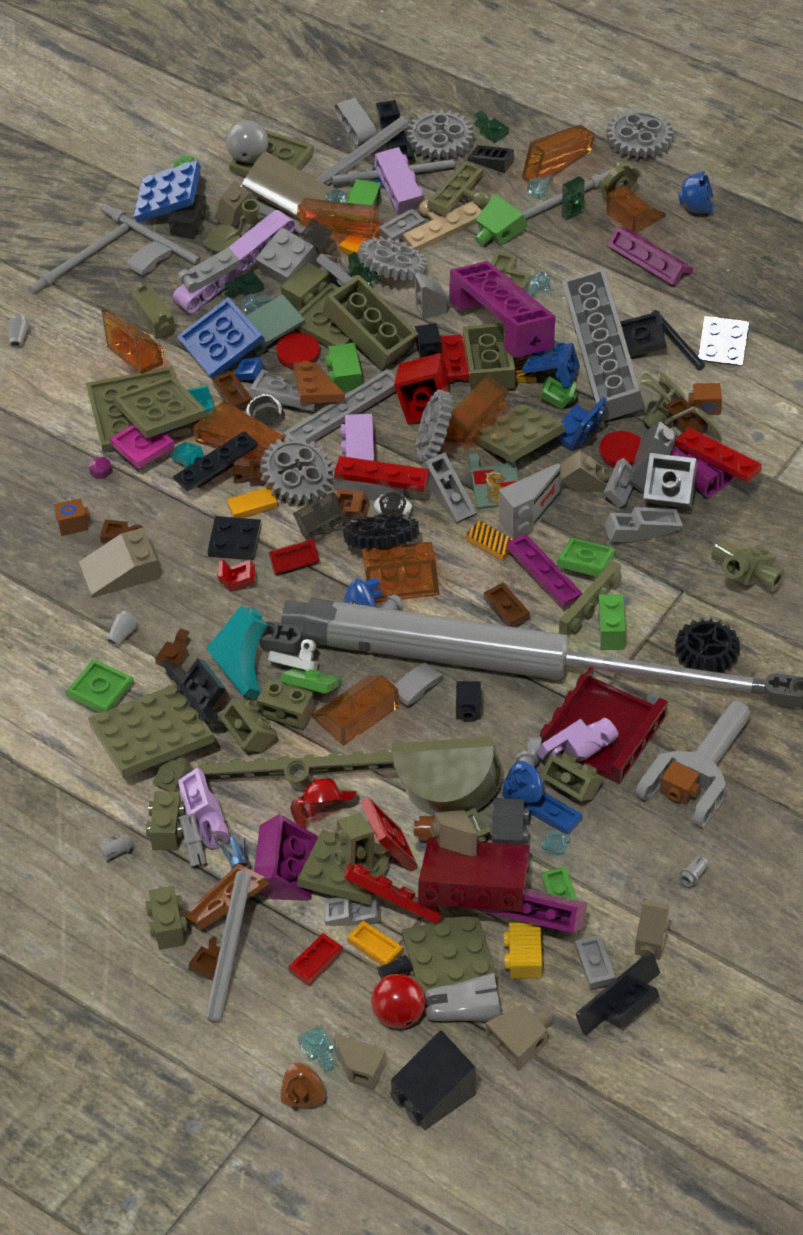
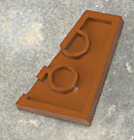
M301 361L293 363V373L300 403L345 402L344 392L315 362Z
M237 864L184 915L185 919L189 924L202 930L226 914L229 909L237 871H246L251 875L247 899L269 885V882L264 876Z

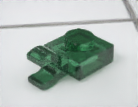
M481 110L474 114L478 118L474 125L480 128L481 135L493 143H497L509 134V127L496 118L489 120L487 115Z
M356 252L348 255L349 268L353 270V275H360L370 286H372V278L381 281V275H377V271L371 272L369 267H364L365 263H360Z
M253 271L224 284L228 290L224 293L230 299L240 294L248 297L264 290L263 282Z

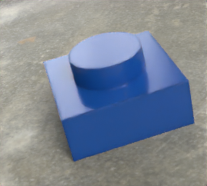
M260 357L242 359L235 375L239 381L256 379L264 363Z

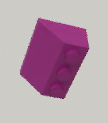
M282 814L276 815L259 827L254 872L264 876L269 882V885L261 889L259 893L270 899L308 901L311 899L312 890L297 887V879L317 841V835Z

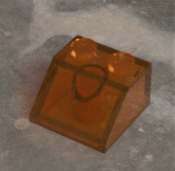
M622 185L607 193L606 213L624 228H628L635 233L666 217V213L638 191Z

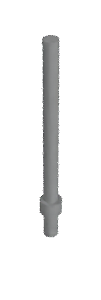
M454 159L409 165L408 167L410 171L413 170L414 173L455 168ZM376 170L358 173L357 171H350L344 175L332 176V184L347 182L355 184L356 179L369 180L380 177Z
M611 170L600 175H593L589 177L588 181L523 211L525 219L586 190L600 187V180Z
M107 204L101 206L100 210L111 216L113 221L119 224L126 223L128 227L153 241H158L172 249V252L195 265L200 263V257L129 218L120 209L115 210Z
M123 223L51 272H45L40 276L39 280L28 286L29 291L35 293L44 286L48 287L55 282L57 277L129 230L128 225Z

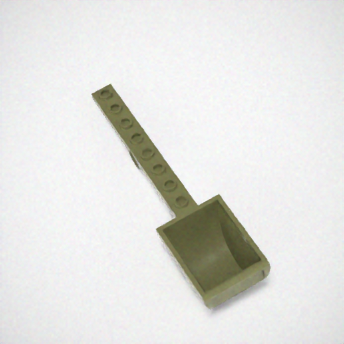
M491 737L392 743V751L379 750L378 753L370 754L364 751L354 752L353 755L331 753L324 757L309 754L305 755L304 758L282 756L278 760L256 758L254 761L247 762L241 759H234L230 763L208 761L205 764L198 765V768L204 772L206 782L286 777L290 785L296 790L306 789L313 782V775L396 770L411 802L421 811L435 816V812L465 810L466 812L474 808L476 810L481 809L496 794L502 779V764ZM297 771H304L301 777H293Z

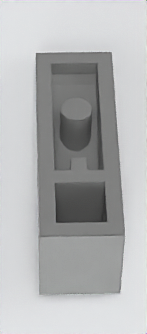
M445 452L423 463L420 468L429 469L427 486L455 523L477 513Z

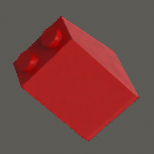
M442 353L400 363L398 366L394 387L407 424L421 421L427 403L430 402L431 396H434V392H437V390L449 392L448 372Z

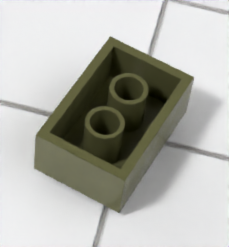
M505 323L463 326V347L471 392L515 388L513 355L504 348Z

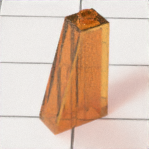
M580 124L531 141L522 178L536 188L590 153L595 133Z
M304 198L301 204L297 206V217H300L299 225L371 239L378 228L379 206Z
M224 400L210 411L205 418H202L194 425L195 441L216 449L245 431L258 442V447L243 457L256 461H261L265 449L268 450L271 443L275 445L277 439H280L282 442L285 439V436Z

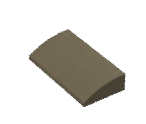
M266 151L258 158L241 184L249 192L311 227L316 224L333 203L336 193L334 189Z

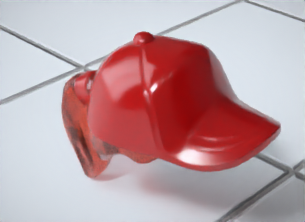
M315 778L306 787L303 796L291 802L290 811L295 823L306 829L307 819L318 814L325 806L334 805L337 800L355 798L357 791L340 790L332 778Z

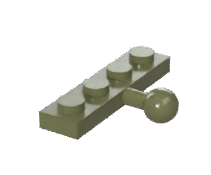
M464 161L428 200L427 208L446 216L463 196L473 200L479 208H484L490 201L489 195L484 191L474 192L469 190L482 176L483 169Z

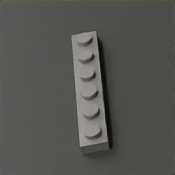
M386 369L345 394V402H332L283 432V439L287 436L290 441H293L294 436H297L298 441L301 442L306 437V443L310 444V442L317 440L345 422V415L359 414L395 392L394 381L396 376Z

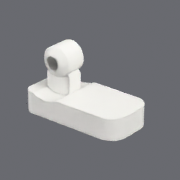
M309 639L302 641V650H300L299 657L277 651H270L268 656L269 661L304 670H317L319 663L312 661L316 643Z

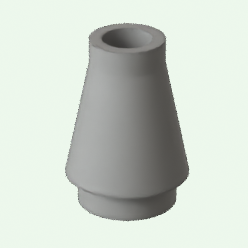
M13 315L7 322L9 346L21 348L29 323L26 317Z
M121 611L120 614H116L106 641L110 645L118 647L136 629V617L127 611Z

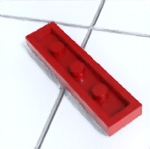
M690 427L675 439V446L746 483L762 471L761 463Z
M339 456L334 470V479L420 492L425 491L429 478V469Z
M348 863L344 870V879L435 924L440 920L442 914L441 909L438 907L439 905L418 904V897L415 896L416 893L405 886H402L400 889L392 885L393 882L383 875L376 877L370 874V870L358 863L354 866Z

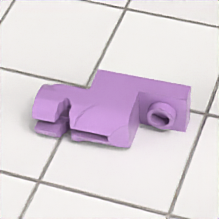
M607 718L587 726L580 719L542 743L536 753L543 760L551 754H560L564 751L577 758L576 762H580L601 750L603 746L616 740L618 731Z
M196 768L179 779L178 783L187 815L195 813L199 835H202L204 844L208 848L215 849L219 847L216 836L212 833L222 835L225 842L229 840V834L218 799L208 790L204 772Z

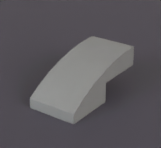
M154 241L136 252L126 262V266L143 275L156 270L157 262L171 257L172 249L158 241Z
M424 662L401 678L391 688L390 694L408 706L422 699L425 690L440 683L443 675Z
M376 895L371 905L341 897L324 900V922L326 925L354 926L359 925L363 920L368 924L380 922V900Z

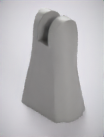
M494 972L464 982L432 988L424 993L425 1005L428 1006L425 1010L427 1020L488 1022L501 1015Z

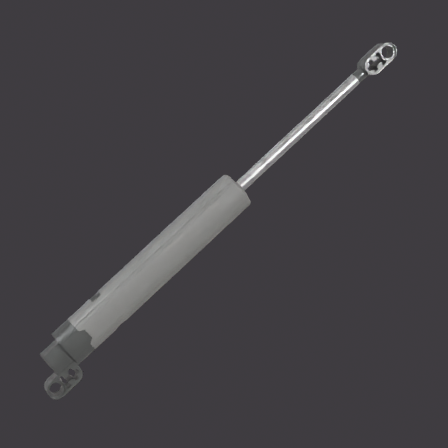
M311 598L308 603L286 600L281 623L265 621L268 626L259 640V645L263 650L277 651L290 655L299 653L302 650V641L309 639L313 640L317 645L561 680L564 677L567 666L588 669L591 666L593 669L764 694L765 699L769 703L803 707V694L795 692L797 690L803 691V677L773 673L764 680L569 651V637L565 634ZM268 634H272V635H273V636L270 637V638H264L265 635H268Z

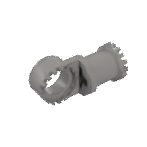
M528 737V748L526 751L517 754L516 761H525L535 768L538 760H540L536 752L541 746V738Z

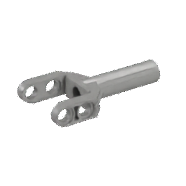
M740 701L731 702L695 752L676 750L659 754L640 780L635 795L645 801L651 799L661 786V777L673 761L700 773L699 784L702 788L707 789L697 803L693 816L694 824L702 828L705 827L725 799L726 783L721 770L716 764L750 719L752 714L749 707Z

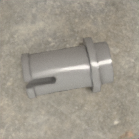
M393 594L392 596H387L386 602L380 608L401 610L403 601L399 596Z
M120 834L118 839L100 846L99 849L105 861H108L125 851L129 853L130 849L133 848V844L128 834L124 836Z
M700 855L695 856L688 867L680 871L679 880L684 886L691 887L698 883L700 875L709 867V863L704 857L700 860Z

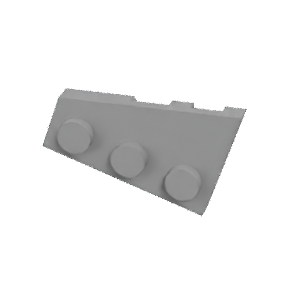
M320 254L316 260L321 264L320 268L323 271L337 277L336 281L340 285H344L356 277V275H351L352 269L340 263L341 259L338 256Z
M264 369L260 371L250 387L249 396L272 395L282 406L289 405L298 407L303 411H314L318 404L300 403L296 384L289 385L285 383V378L280 376L276 377V379L268 376V371Z

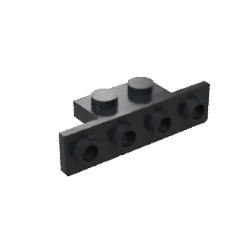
M243 431L174 475L173 479L186 491H190L196 486L200 488L233 467L235 461L257 448L258 442Z
M197 658L188 672L185 673L180 665L163 659L161 665L166 670L165 674L177 684L176 689L187 697V703L196 709L199 713V719L208 725L212 723L222 726L224 722L214 711L213 707L226 691V688L207 663Z
M646 953L576 1012V1018L583 1034L587 1035L604 1020L623 1028L660 997L657 988L648 984L661 973L653 953Z

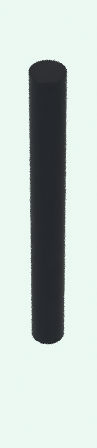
M660 314L664 332L698 370H702L705 367L704 362Z

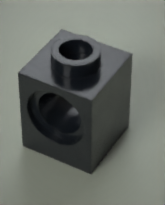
M437 323L415 326V331L418 333L416 346L419 358L441 353V339Z
M456 681V719L481 720V681Z

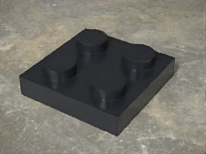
M659 311L620 321L630 357L667 348Z
M215 516L207 550L208 557L254 560L261 530V519Z

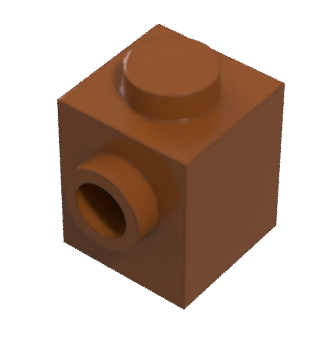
M673 761L661 777L660 793L675 802H680L687 806L691 798H696L700 792V773Z

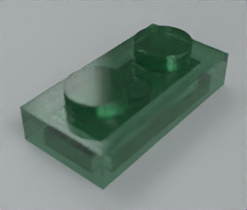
M580 176L562 184V217L565 220H569L584 212L585 180Z

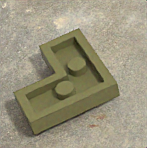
M496 251L491 264L526 292L531 281V274L513 270L517 262V255Z

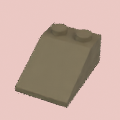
M144 527L118 535L79 561V566L92 598L159 579L157 559Z

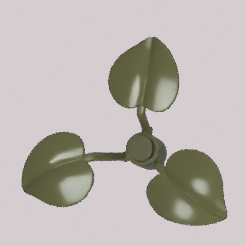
M251 193L257 200L247 199L243 202V215L240 216L241 221L238 230L236 231L231 225H218L208 233L203 241L204 246L218 253L225 250L241 238L238 235L241 234L245 221L248 224H256L264 219L260 215L258 202L274 210L275 206Z
M659 370L656 371L657 376L660 378L659 381H663L670 388L669 394L648 373H644L641 376L640 384L652 388L660 395L656 405L643 417V420L649 427L654 426L659 421L668 425L671 421L693 412L711 425L718 436L719 442L722 440L721 431L717 423L700 408L692 407L670 418L667 417L670 413L664 406L667 402L671 401L672 395L676 393L679 397H685L682 390L667 375Z

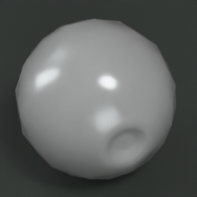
M243 120L230 128L226 136V147L229 154L235 160L241 163H253L258 160L264 151H267L268 135L259 123Z

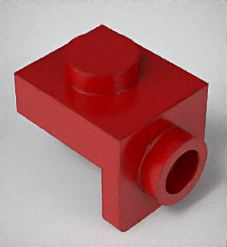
M224 560L219 561L217 578L230 592L255 583V564L248 560L230 567Z

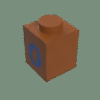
M693 383V392L688 393V403L693 407L700 408L708 415H721L722 396L720 383Z
M81 498L54 504L61 536L88 530L87 521L91 520L88 506L83 507Z

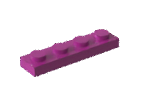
M527 534L507 542L506 549L562 608L574 604L583 594Z

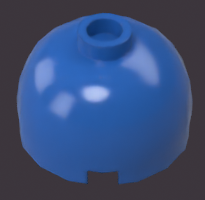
M705 171L688 176L682 183V192H678L680 204H685L687 210L697 215L712 213L715 208L714 203L710 204L711 197L714 196L709 177L704 175Z

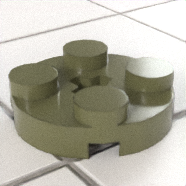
M618 162L599 182L602 195L611 203H616L614 200L620 199L624 201L628 199L639 186L637 180L638 177L641 178L640 172L630 163Z

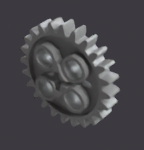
M633 108V112L630 113L628 110H625V115L618 113V118L612 117V122H608V127L606 128L607 142H609V147H614V152L620 150V156L626 153L628 154L627 158L633 155L636 160L639 159V156H643L646 160L647 155L655 158V153L662 155V150L667 151L668 146H671L673 126H670V121H666V116L659 117V112L652 114L651 109L648 112H644V108L637 112Z
M443 109L439 113L432 110V114L424 112V117L418 115L417 120L412 119V124L408 125L407 139L410 141L412 150L415 149V154L422 153V158L428 155L430 160L434 157H437L438 161L441 160V157L449 160V156L457 158V153L463 155L464 150H469V145H472V140H474L473 125H470V120L465 121V116L459 117L458 112L452 115L451 110L447 113H444Z
M380 236L379 239L372 237V240L366 238V241H362L358 250L360 263H365L364 267H370L371 272L377 271V275L384 274L386 278L393 277L394 280L400 278L403 281L407 278L412 281L415 278V273H425L427 259L424 258L425 255L420 254V250H414V246H407V242L400 243L399 239L392 241L390 237L385 240Z
M442 390L434 392V396H431L430 402L427 403L424 409L415 444L417 446L415 457L418 461L425 462L437 456V451L440 452V448L447 435V428L450 425L448 422L452 416L451 411L453 407L451 405L453 400H451L452 395L449 392Z
M285 436L283 442L277 439L275 445L271 443L268 450L265 449L260 461L261 467L259 472L263 473L261 481H267L265 488H273L271 495L279 493V500L286 497L287 504H290L292 499L295 500L297 505L300 504L301 500L308 505L310 498L316 502L319 496L324 497L333 480L332 471H334V468H331L332 460H326L328 453L321 454L322 446L313 447L315 441L307 444L306 437L301 442L298 441L297 436H294L293 441H290L287 436Z

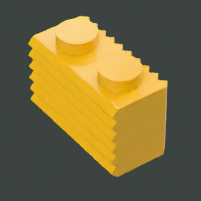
M509 922V931H504V947H509V953H504L505 969H510V978H542L540 925L529 922Z

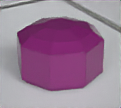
M106 457L93 458L89 461L90 474L95 478L107 477L111 474L110 460Z

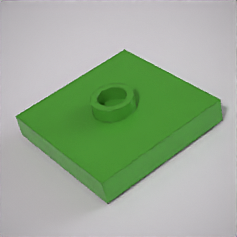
M570 538L558 557L556 566L598 577L611 563L615 556V549Z
M93 659L67 689L66 696L97 712H107L118 703L133 685L134 679L117 669Z
M294 667L282 673L280 682L326 694L339 687L342 678L313 669L304 670Z

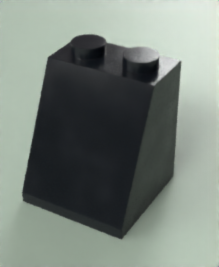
M441 1030L391 1079V1098L398 1106L402 1105L407 1110L408 1117L415 1125L419 1124L425 1131L476 1095V1067Z

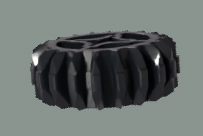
M701 617L699 622L692 619L690 625L685 624L683 630H679L675 640V654L679 664L684 665L685 668L724 673L725 670H731L732 666L738 661L740 640L737 637L736 631L731 630L729 624L723 625L721 620L713 622L712 617L709 621H704Z

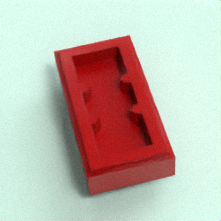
M314 539L268 551L274 574L320 561Z
M322 933L288 966V970L309 986L343 952V946Z

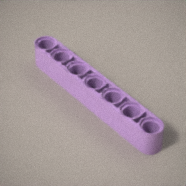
M273 211L229 246L240 260V267L193 293H190L186 289L185 284H182L175 290L172 297L173 302L186 312L194 313L255 264V258L281 227L292 233L295 228V222L281 211Z

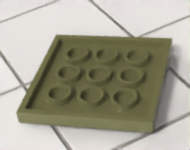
M173 366L86 383L102 452L114 450L115 448L111 445L110 438L133 425L114 404V396L171 376L176 378ZM188 423L164 433L170 438L191 434L190 425Z
M177 684L169 685L164 689L143 695L133 701L122 703L117 707L109 709L107 712L102 711L88 718L91 728L123 778L215 742L214 735L207 724L199 719V713L187 703V697L176 689Z

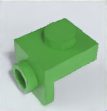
M549 376L543 385L539 397L562 410L567 403L572 404L576 398L577 392H575L578 383L573 381L570 387L563 388L560 382Z

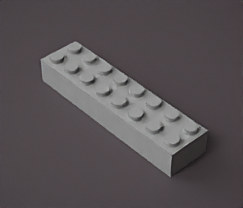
M604 267L562 280L596 404L602 397L607 399L604 405L606 411L601 417L602 422L645 409Z

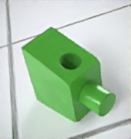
M495 194L476 219L480 232L475 236V239L481 246H484L490 239L498 245H503L528 226L524 214Z

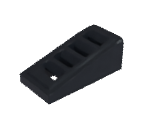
M477 145L468 156V161L505 173L514 162V150Z

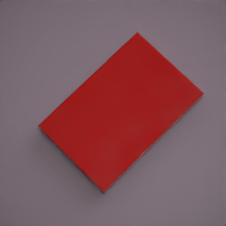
M367 797L361 801V805L378 842L410 872L418 868V864L402 829L370 798Z

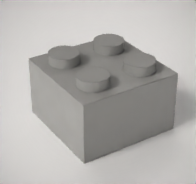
M281 227L255 260L263 274L283 285L306 264L310 263L315 266L318 263L316 260L319 256L312 244Z
M650 453L643 496L645 503L691 509L698 467L696 458Z

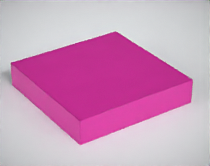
M134 425L110 438L111 445L138 469L174 447V440L163 432L154 437L145 438Z

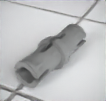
M195 813L178 817L184 836L182 843L186 845L190 867L206 863L201 845L203 838L198 833Z

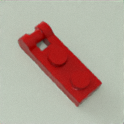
M462 335L440 336L441 353L448 372V382L453 383V380L469 381Z

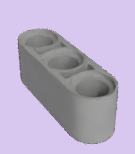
M356 98L335 104V112L339 121L357 146L364 144L377 134L374 124Z

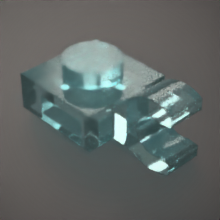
M322 1026L297 1036L298 1043L309 1062L317 1059L324 1073L334 1069L331 1063L333 1058L330 1054L333 1052V1045Z

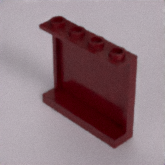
M590 666L585 674L579 676L574 690H570L567 693L561 708H556L550 723L543 726L540 737L542 738V743H544L580 719L587 726L607 718L616 727L618 737L610 744L603 746L598 752L578 763L597 769L598 775L620 785L666 719L668 701L659 697L653 705L593 678V667Z
M428 838L418 881V904L522 912L526 874L529 871L530 845L477 841L476 856L471 857L442 848L435 838Z

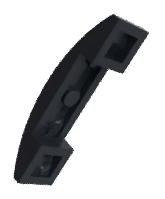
M396 100L376 103L377 115L382 131L400 118V112ZM404 130L385 143L387 150L399 147L402 155H406L407 160L414 158L410 141H407Z

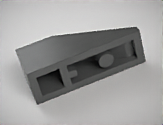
M660 421L643 433L628 479L629 484L644 493L650 453L670 455L677 433Z

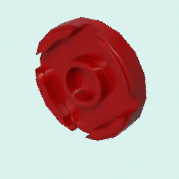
M305 333L289 334L280 339L276 345L277 359L283 366L293 369V363L301 361L316 363L320 355V345L311 335Z
M613 431L605 435L601 440L599 454L605 464L613 468L617 461L623 458L630 465H633L641 438L630 431Z

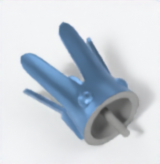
M234 836L230 837L233 856L223 844H220L222 851L230 862L231 870L237 864L248 869L250 868V862L246 856L245 838L242 840L243 847L239 848L236 838Z

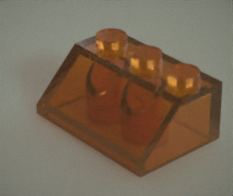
M107 309L101 310L106 343L110 350L140 374L164 365V350L160 343L155 342L148 334H145L137 325H134L126 318Z
M487 375L451 411L452 416L448 422L450 425L447 428V435L444 441L464 443L469 437L473 439L481 430L480 426L483 423L487 425L494 417L493 413L496 410L500 412L507 403L505 398L509 391L490 375Z
M432 541L398 545V547L390 546L389 549L382 547L379 550L376 548L362 550L365 581L376 577L381 584L374 588H379L382 591V596L374 599L375 603L386 602L387 596H392L393 594L399 596L401 600L439 595Z
M383 675L366 676L314 712L312 718L344 746L399 708V691Z

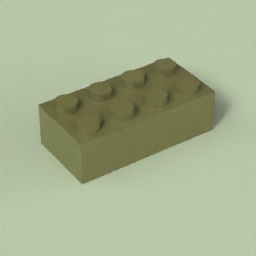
M360 275L339 287L326 298L323 312L381 370L413 349L418 333Z

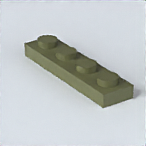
M612 560L559 619V634H565L569 637L573 632H577L586 617H590L595 607L599 604V595H606L613 587L615 588L619 585L622 575H620V563Z

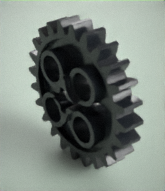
M384 514L381 517L374 515V517H365L362 520L357 519V522H350V525H346V528L343 529L344 542L347 543V546L352 545V548H367V550L372 548L379 550L382 547L389 549V547H398L401 544L406 545V542H413V539H417V535H420L419 524L415 518L411 519V516L404 517V515L395 516V514L390 516Z

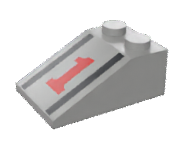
M559 463L499 489V522L513 539L533 530L560 498L561 465Z

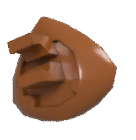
M302 1063L290 1064L282 1081L281 1103L290 1107L313 1108L322 1105L325 1100V1091L319 1075Z

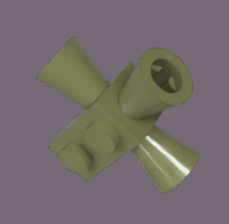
M721 538L716 543L711 554L712 559L723 562V572L728 578L735 579L746 586L756 584L758 579L767 588L774 591L780 585L784 576V570L771 567L776 557L769 554V549L760 545L737 550L724 538Z

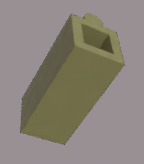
M143 283L139 284L137 290L131 292L133 308L153 337L158 339L174 333L173 315L152 285L145 286Z

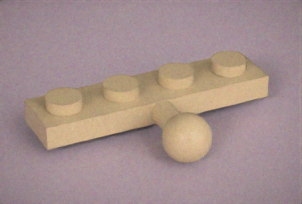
M424 200L419 205V212L421 215L429 217L431 221L404 233L402 240L407 242V246H414V250H422L477 224L476 219L482 211L471 201L448 212L446 216H439L434 210L427 208L428 200Z

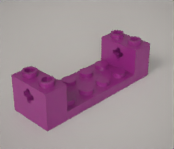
M489 261L450 270V302L459 310H467L470 307L483 305L505 323L504 348L515 358L554 348L556 316Z

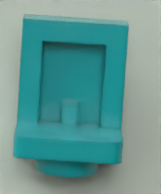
M208 385L187 390L206 410V417L200 419L201 421L215 416Z
M188 442L176 446V450L170 453L172 461L184 464L185 468L205 456L200 445Z

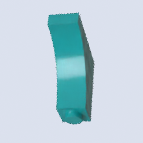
M240 606L206 650L243 696L257 699L262 689L256 678L255 654L258 642L268 625L262 619L263 614L258 609Z

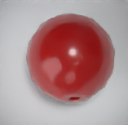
M391 974L382 978L372 991L371 1005L375 1017L380 1023L392 1029H404L412 1026L424 1012L426 1001L423 989L415 979L405 974Z

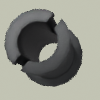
M398 955L396 960L378 967L377 971L382 979L391 974H408L409 970L412 969V965L406 955Z

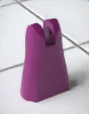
M673 448L670 453L672 456L696 458L698 467L695 487L707 498L712 497L725 488L734 479V476L681 449Z

